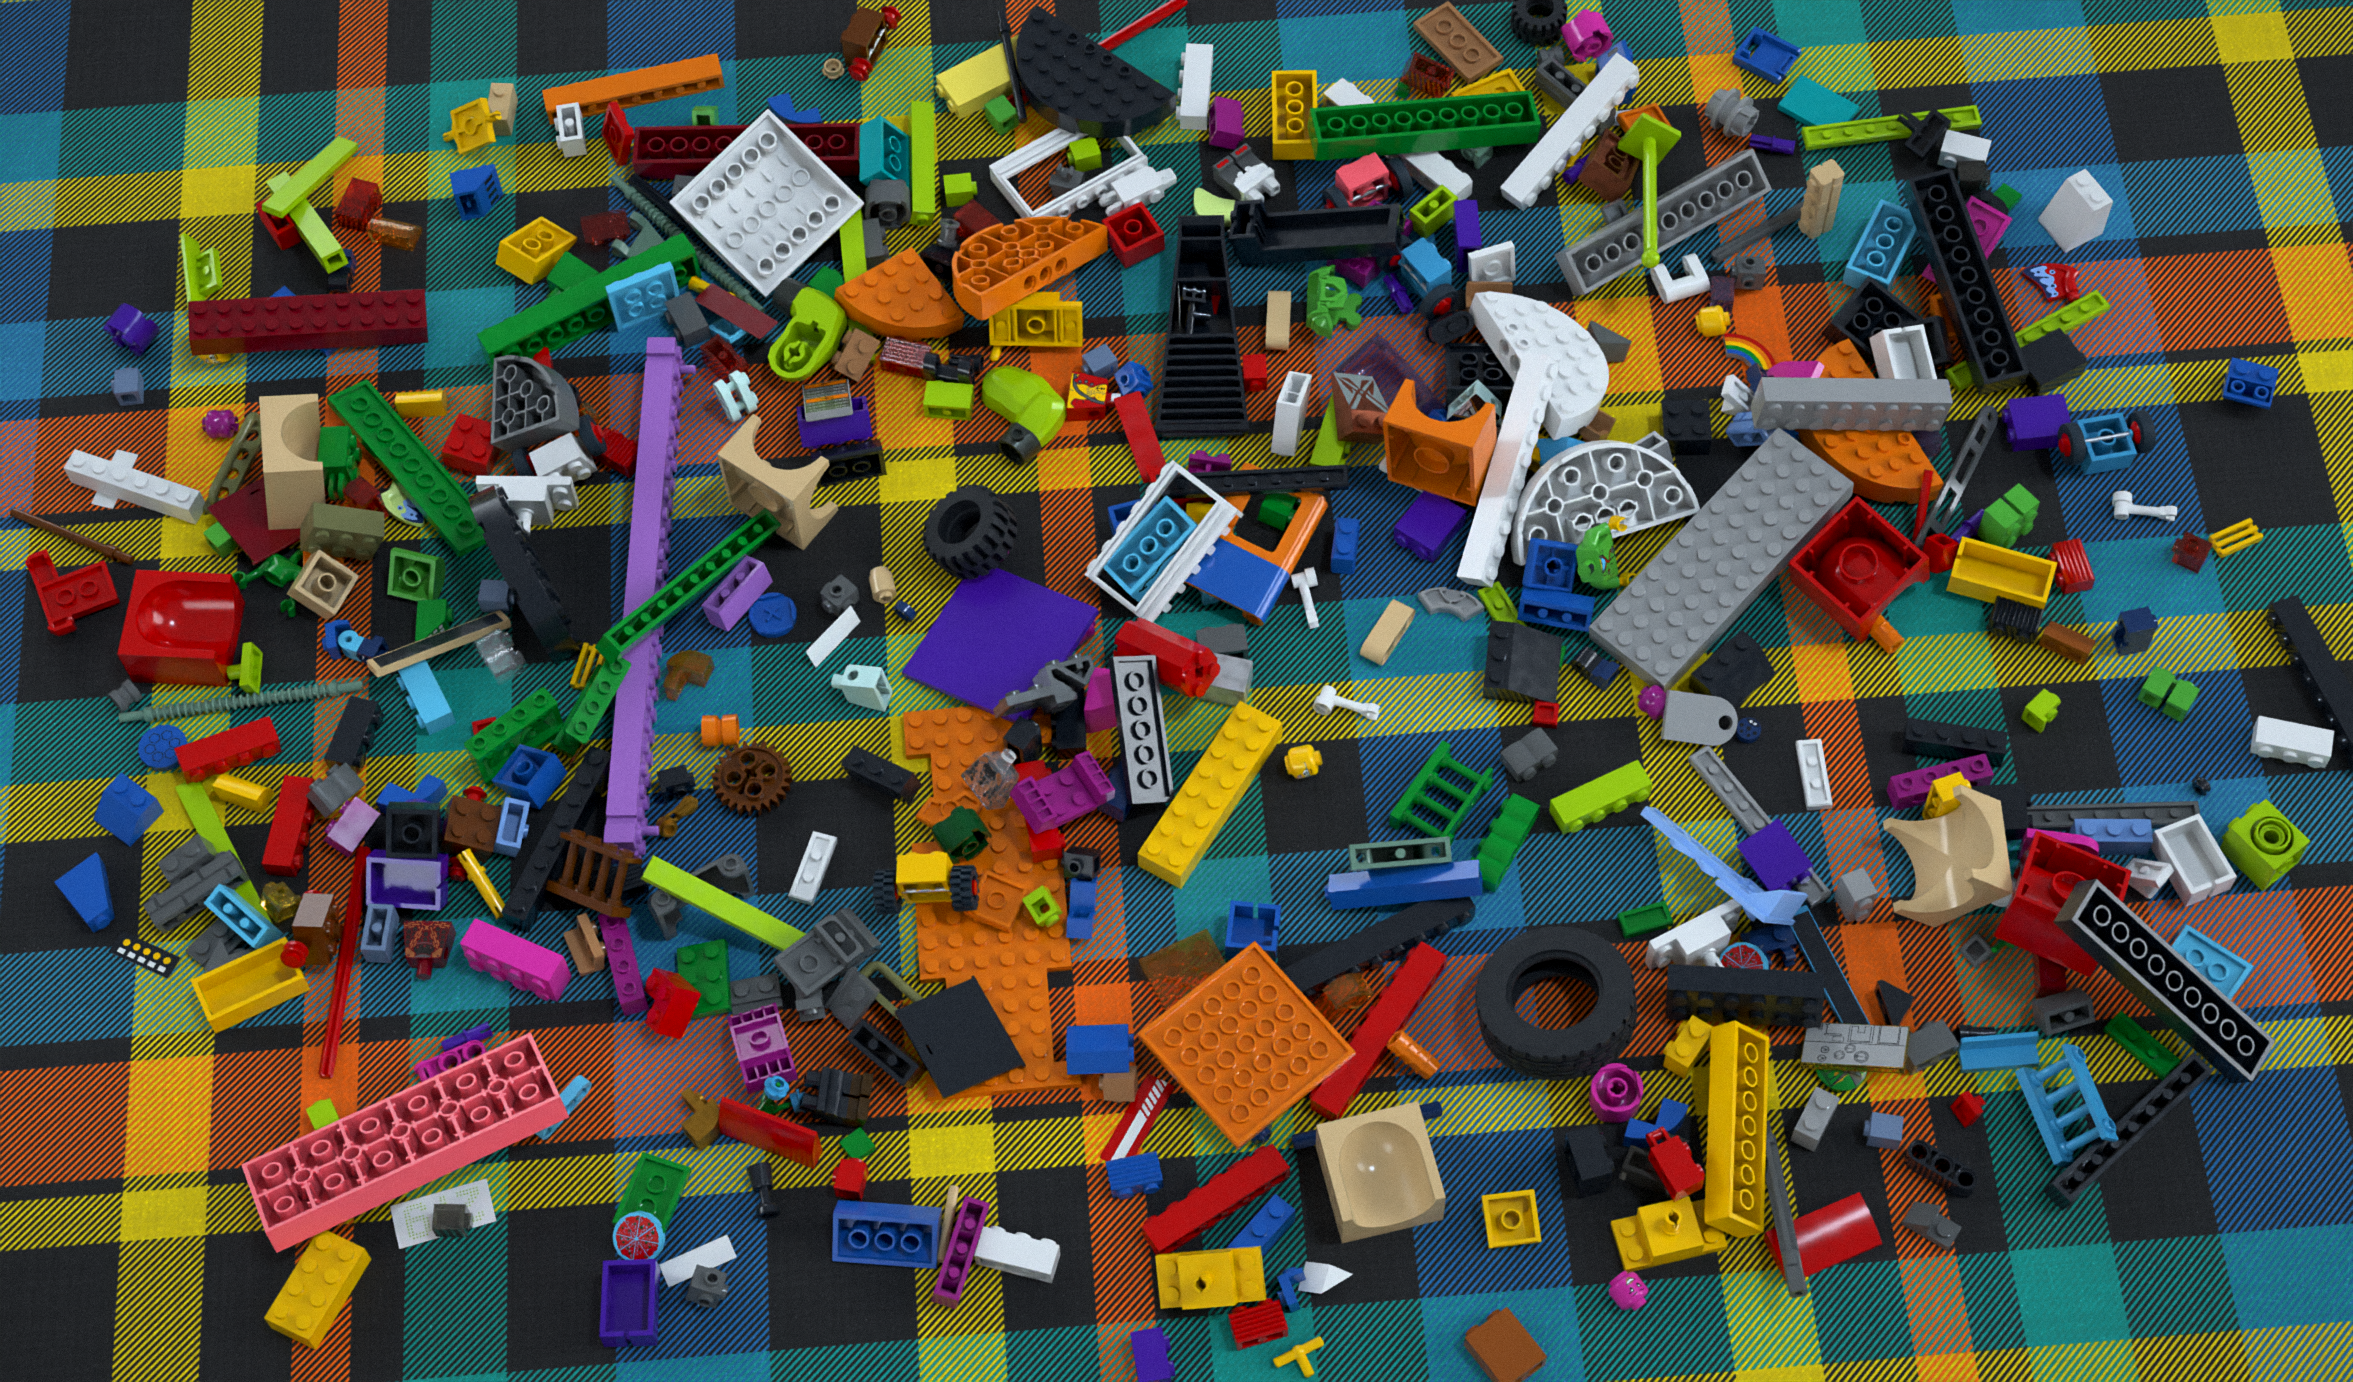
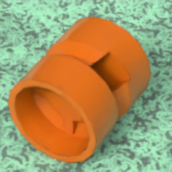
M726 714L721 719L717 715H703L701 721L703 747H715L720 742L724 746H734V744L739 746L740 727L738 715Z

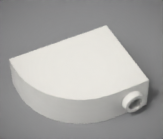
M1288 372L1276 403L1271 446L1272 453H1277L1284 457L1295 455L1307 412L1312 379L1311 374Z

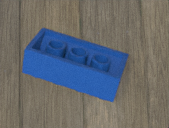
M838 1200L833 1212L832 1261L937 1269V1256L942 1228V1207Z

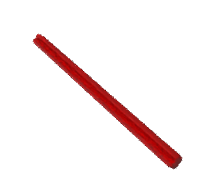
M1170 0L1098 44L1110 51L1185 7L1188 1ZM1022 91L1023 100H1028L1026 95H1024ZM1013 94L1006 97L1011 105L1016 107Z
M359 846L356 852L318 1072L320 1078L331 1079L334 1075L366 888V857L371 853L370 848L367 846Z

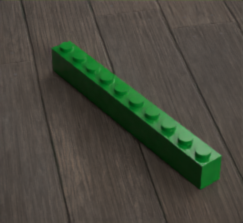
M765 507L606 632L595 648L611 665L614 664L736 567L746 555L750 556L770 540L782 524Z

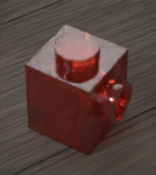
M2186 531L2182 539H2176L2171 551L2175 552L2172 562L2198 574L2213 544Z

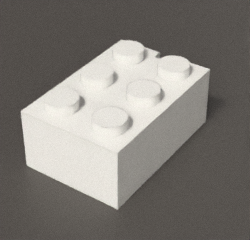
M1923 324L1908 326L1903 329L1882 330L1869 338L1879 379H1937Z
M2200 814L2154 831L2152 835L2153 843L2150 848L2159 862L2169 863L2172 866L2174 872L2170 875L2169 880L2185 907L2205 900L2207 895L2212 897L2231 889L2237 876Z

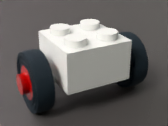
M586 414L579 417L580 429H578L580 436L578 438L570 432L532 452H529L525 447L513 451L511 457L517 476L572 477L573 483L590 477L591 473L597 471L592 455L596 457L607 451L601 427L596 424L590 415Z

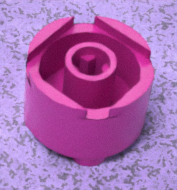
M1584 9L1578 13L1576 18L1561 27L1562 37L1572 56L1578 62H1586L1585 58L1590 56L1596 59L1612 46L1611 39H1614V36L1602 14L1598 12H1590L1589 9Z
M1621 1063L1607 1064L1598 1070L1591 1082L1589 1103L1598 1119L1603 1122L1622 1123L1634 1117L1639 1110L1643 1095L1642 1079L1635 1070L1632 1071Z

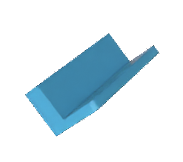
M2038 1031L1961 1038L1957 1049L1961 1074L2038 1067L2040 1064L2036 1047L2039 1038Z

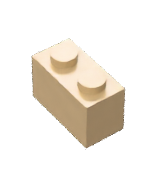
M491 83L488 98L489 111L492 113L498 110L501 113L499 116H502L500 120L492 123L495 135L512 136L518 103L514 84Z

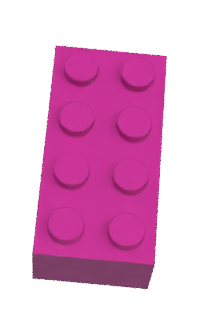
M476 918L460 942L464 955L472 969L478 972L483 970L489 972L492 977L502 982L504 980L512 982L516 988L522 991L527 989L533 991L536 996L546 1001L551 999L557 1002L572 977L564 956Z

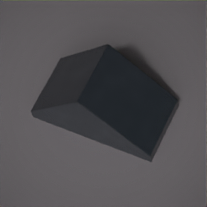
M1884 980L1877 981L1874 993L1885 1025L1900 1027L1911 1009L1915 997Z

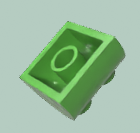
M393 548L390 554L387 594L414 601L438 599L445 580L446 568L444 559L402 548Z

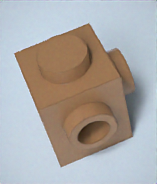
M1129 1066L1128 1073H1104V1075H1100L1099 1090H1103L1104 1100L1116 1103L1124 1101L1135 1102L1138 1091L1137 1066Z

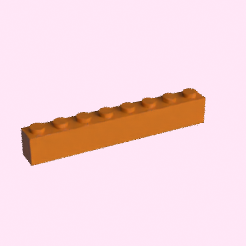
M716 53L595 78L584 82H576L570 85L552 87L542 90L549 123L552 125L555 124L554 118H557V105L578 102L582 118L606 113L608 103L617 101L622 110L725 88L718 54Z

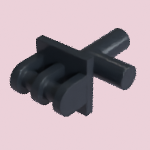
M1185 284L1181 286L1180 303L1187 304L1184 334H1194L1195 320L1209 321L1210 312L1196 310V305L1202 306L1206 303V287L1198 289L1193 285L1191 288L1186 287Z

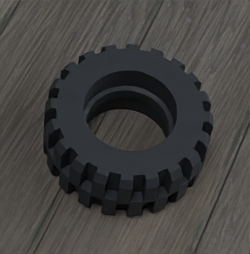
M967 485V488L961 486L956 488L957 491L947 493L946 498L940 499L936 503L937 507L931 510L929 513L930 518L924 525L926 532H923L924 548L929 557L949 575L958 579L978 578V575L985 576L989 574V570L992 568L996 569L1000 566V561L1007 558L1009 549H1012L1014 546L1013 539L1017 536V520L1013 510L995 492L983 485ZM979 522L976 530L971 534V536H969L966 540L962 541V538L965 535V533L973 525Z

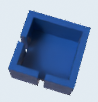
M1231 900L1225 942V959H1232L1252 942L1256 941L1276 963L1281 923V905L1258 903V918H1253V902Z

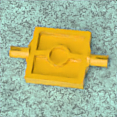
M487 98L476 99L450 111L452 130L444 133L443 137L445 138L443 139L445 142L454 139L457 143L459 155L469 154L496 142L492 123L500 120L502 116H499L501 113L498 110L490 113Z

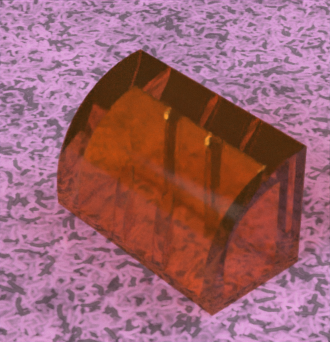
M374 216L366 227L371 242L409 251L414 250L423 230L419 225L380 216Z

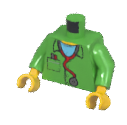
M1613 515L1609 519L1608 524L1604 522L1585 532L1582 542L1576 549L1577 572L1583 583L1589 582L1592 587L1598 590L1618 588L1620 585L1627 587L1630 584V576L1636 575L1635 573L1624 572L1619 578L1617 576L1619 572L1610 530L1625 531L1627 525L1619 524L1621 520L1625 519L1624 517Z

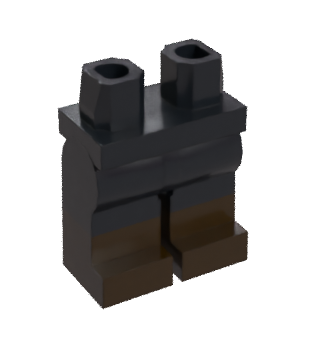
M824 1066L820 1071L807 1070L804 1075L803 1086L815 1088V1095L803 1093L799 1109L811 1112V1118L819 1120L820 1118L825 1121L855 1128L861 1127L862 1129L868 1117L869 1098L871 1096L874 1074L863 1073L859 1075Z

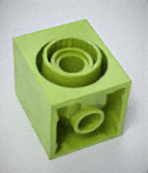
M2267 799L2263 800L2260 804L2253 803L2245 811L2246 815L2241 819L2239 817L2233 819L2227 826L2229 830L2222 836L2223 842L2220 846L2221 851L2262 891L2266 890L2298 864L2310 843V840Z

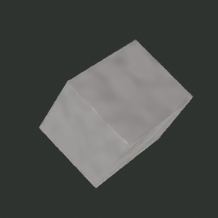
M1214 653L1218 658L1217 664L1220 665V673L1209 686L1204 696L1198 697V699L1235 707L1239 701L1246 703L1253 678V661Z

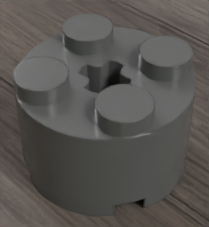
M902 179L871 180L870 186H868L865 192L866 220L879 218L880 227L885 226V230L898 229L905 221L907 224L911 218V192L906 186V182Z

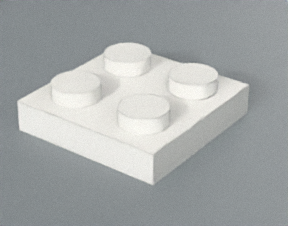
M1512 241L1468 253L1469 281L1511 282L1516 280L1515 246Z

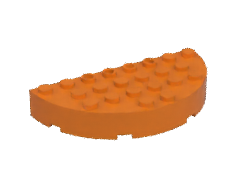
M1042 216L1015 219L1014 224L1003 226L1002 223L987 227L966 239L960 245V250L954 253L952 258L954 296L966 312L978 320H986L997 312L1004 310L1013 303L1020 301L1029 294L1036 292L1038 289L1067 275L1072 270L1081 267L1088 261L1108 251L1107 226L1081 219L1080 223L1070 222L1068 217Z
M1849 338L1833 345L1816 360L1825 366L1819 378L1875 379ZM1798 429L1803 445L1854 483L1853 493L1865 498L1891 504L1894 501L1917 504L1924 469L1933 471L1929 501L1937 498L1944 484L1910 431Z

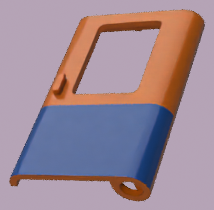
M1244 463L1240 470L1261 468L1250 463ZM1288 493L1299 498L1301 504L1274 552H1269L1234 535L1232 530L1240 518L1235 515L1228 524V527L1231 529L1226 536L1221 534L1213 544L1216 548L1212 555L1206 553L1198 563L1201 567L1200 571L1196 575L1191 573L1184 583L1243 611L1242 615L1246 620L1255 625L1263 626L1328 507L1326 498L1319 493ZM1252 495L1225 496L1224 499L1242 513Z

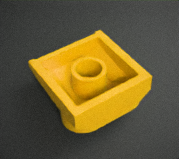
M1534 1189L1481 1196L1489 1248L1542 1242Z

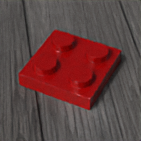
M617 101L610 102L607 106L601 135L617 166L626 165L628 155L631 153L630 147L634 139V130L629 126L625 113L620 109Z

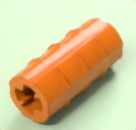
M1882 613L1869 632L1871 637L1888 654L1898 650L1905 641L1898 631L1890 625V622L1882 616Z
M1398 1030L1389 1039L1387 1048L1425 1080L1430 1078L1439 1068V1061L1404 1031Z

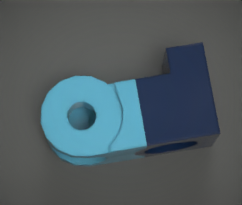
M347 630L342 632L338 638V644L346 657L367 664L366 660L385 654L389 650L385 639L375 635L373 640L358 636L355 631Z

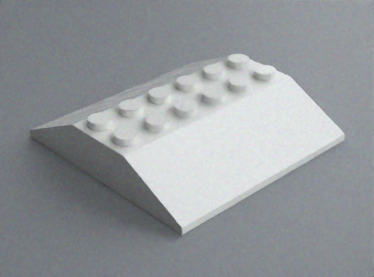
M769 109L669 202L700 238L740 277L765 298L864 205V202Z

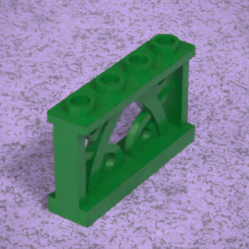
M545 687L537 690L464 742V746L473 763L474 771L488 787L493 784V778L519 744L541 750L554 740L560 730L563 720L557 706V701Z

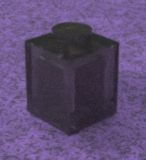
M434 1204L432 1230L436 1237H468V1229L473 1227V1213H470L466 1204Z

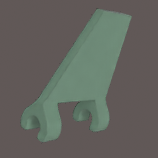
M633 211L629 217L631 221L629 225L631 228L641 230L630 248L621 240L615 239L611 245V248H614L612 254L620 258H630L664 242V240L647 219L638 212Z

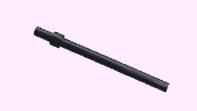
M998 10L996 12L999 24L997 30L999 37L1002 38L1019 123H1026L1028 119L1010 38L1012 31L1010 24L1007 23L1005 11Z

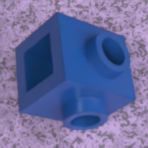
M1129 361L1114 374L1122 396L1140 391L1142 398H1144L1154 388L1150 379V373L1146 370L1145 366Z

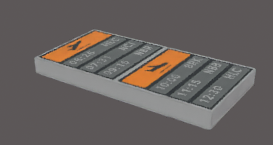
M848 378L802 385L806 422L853 414Z

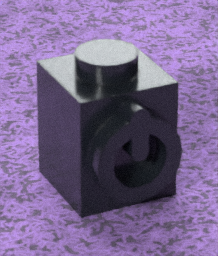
M1079 846L1069 848L1061 858L1064 877L1093 880L1097 877L1101 869V849Z

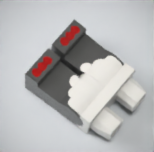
M1244 143L1230 153V156H1226L1213 166L1214 181L1237 200L1261 199L1264 202V196L1262 195L1264 192H1267L1270 196H1275L1280 192V184L1275 179L1274 170L1263 161H1260L1252 153L1251 147L1247 143Z

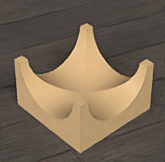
M752 414L717 453L729 504L751 518L766 507L782 524L776 533L804 550L838 511V505L832 501H829L822 507L810 509L814 489L823 473L830 466L829 460L820 456L810 465L793 470L772 467L769 462L764 459L761 460L755 452V436L762 423L761 418Z
M1961 784L1953 788L1954 798L1961 805L1949 814L1920 821H1905L1891 817L1883 821L1884 830L1892 834L1907 851L1916 878V887L1912 899L1894 902V913L1934 928L2013 893L2001 801Z

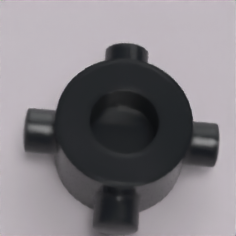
M2197 777L2196 782L2192 783L2194 791L2199 795L2206 796V792L2211 790L2209 782L2204 778Z

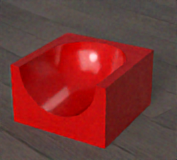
M1858 495L1788 562L1791 583L1861 645L1868 639L1869 632L1879 615L1896 596L1913 583L1921 582L1924 584L1930 578L1929 557Z
M136 570L117 653L132 682L228 687L227 667L233 664L245 607V601L232 574Z
M2036 830L2014 871L2013 877L2017 879V882L1995 930L1994 937L2091 977L2098 962L2056 926L2053 921L2078 881L2097 879L2123 902L2132 871Z

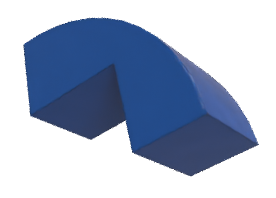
M789 93L767 98L769 110L783 124L822 123L817 107L795 113Z
M426 774L414 793L388 782L377 798L376 803L380 812L386 814L389 801L405 802L410 799H423L432 803H439L447 795L448 790L443 780Z
M1095 877L1093 880L1071 879L1070 911L1067 917L1066 938L1092 939L1098 877Z
M1663 1098L1655 1125L1630 1118L1622 1146L1632 1148L1650 1147L1645 1135L1662 1126L1669 1136L1672 1137L1683 1124L1689 1105ZM1660 1139V1140H1658V1141H1656V1142H1657L1658 1144H1660V1143L1663 1142V1140Z

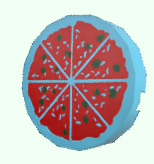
M1738 942L1728 946L1719 958L1724 967L1769 970L1768 960L1761 949L1747 942Z
M635 1211L620 1218L614 1227L613 1243L616 1251L625 1260L656 1258L663 1250L665 1243V1232L663 1233L661 1228L662 1224L651 1213L644 1211Z

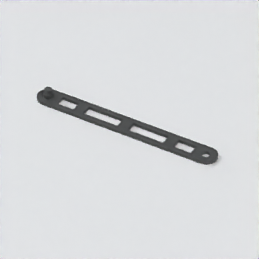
M1991 405L1984 406L1981 409L1914 542V545L1921 551L1924 547L1923 540L1929 529L1934 535L1943 533L1997 426L1998 413ZM1980 426H1982L1986 432L1979 444L1975 436ZM1968 450H1970L1974 456L1959 483L1955 476ZM1950 489L1954 496L1939 523L1935 516Z

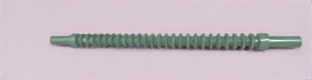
M618 175L612 177L611 182L624 193L625 198L628 201H632V204L636 205V208L640 209L641 212H644V215L648 216L649 220H652L657 227L665 231L666 235L672 237L684 233L667 216H664L663 212L655 208V205L651 204L649 200L647 201V198L643 197L633 186L630 187ZM685 235L696 251L699 265L703 266V269L707 270L712 277H716V281H720V284L724 285L725 289H728L729 292L735 294L737 298L745 303H749L762 313L765 312V308L751 296V292L740 285L739 281H735L736 279L731 277L730 273H727L718 262H714V259L710 258L709 254H706L705 250H702L688 235Z
M334 681L329 682V685L323 683L322 686L316 684L315 687L309 685L308 688L302 686L301 689L295 687L294 690L288 688L287 691L281 689L280 692L275 689L273 693L268 690L266 694L261 691L259 695L254 692L252 696L247 693L245 697L240 694L238 698L233 695L232 698L226 696L225 699L219 697L218 700L212 698L211 701L205 699L204 702L198 700L197 703L191 701L190 704L184 702L183 705L177 703L176 706L171 703L169 707L165 704L162 708L156 705L154 709L152 706H148L139 711L119 713L120 723L137 720L150 722L154 721L155 718L157 720H160L161 717L167 719L168 716L174 718L175 715L181 717L182 714L187 717L189 713L194 716L196 712L202 715L203 711L209 714L210 710L216 713L218 709L223 712L225 708L227 711H230L231 708L237 710L238 707L244 709L245 706L251 708V705L258 707V704L265 706V703L272 705V702L279 704V701L286 703V700L292 703L293 699L299 702L300 698L306 701L307 697H310L311 700L315 696L320 699L322 695L325 698L328 695L337 697L340 693L364 690L363 681L340 684Z

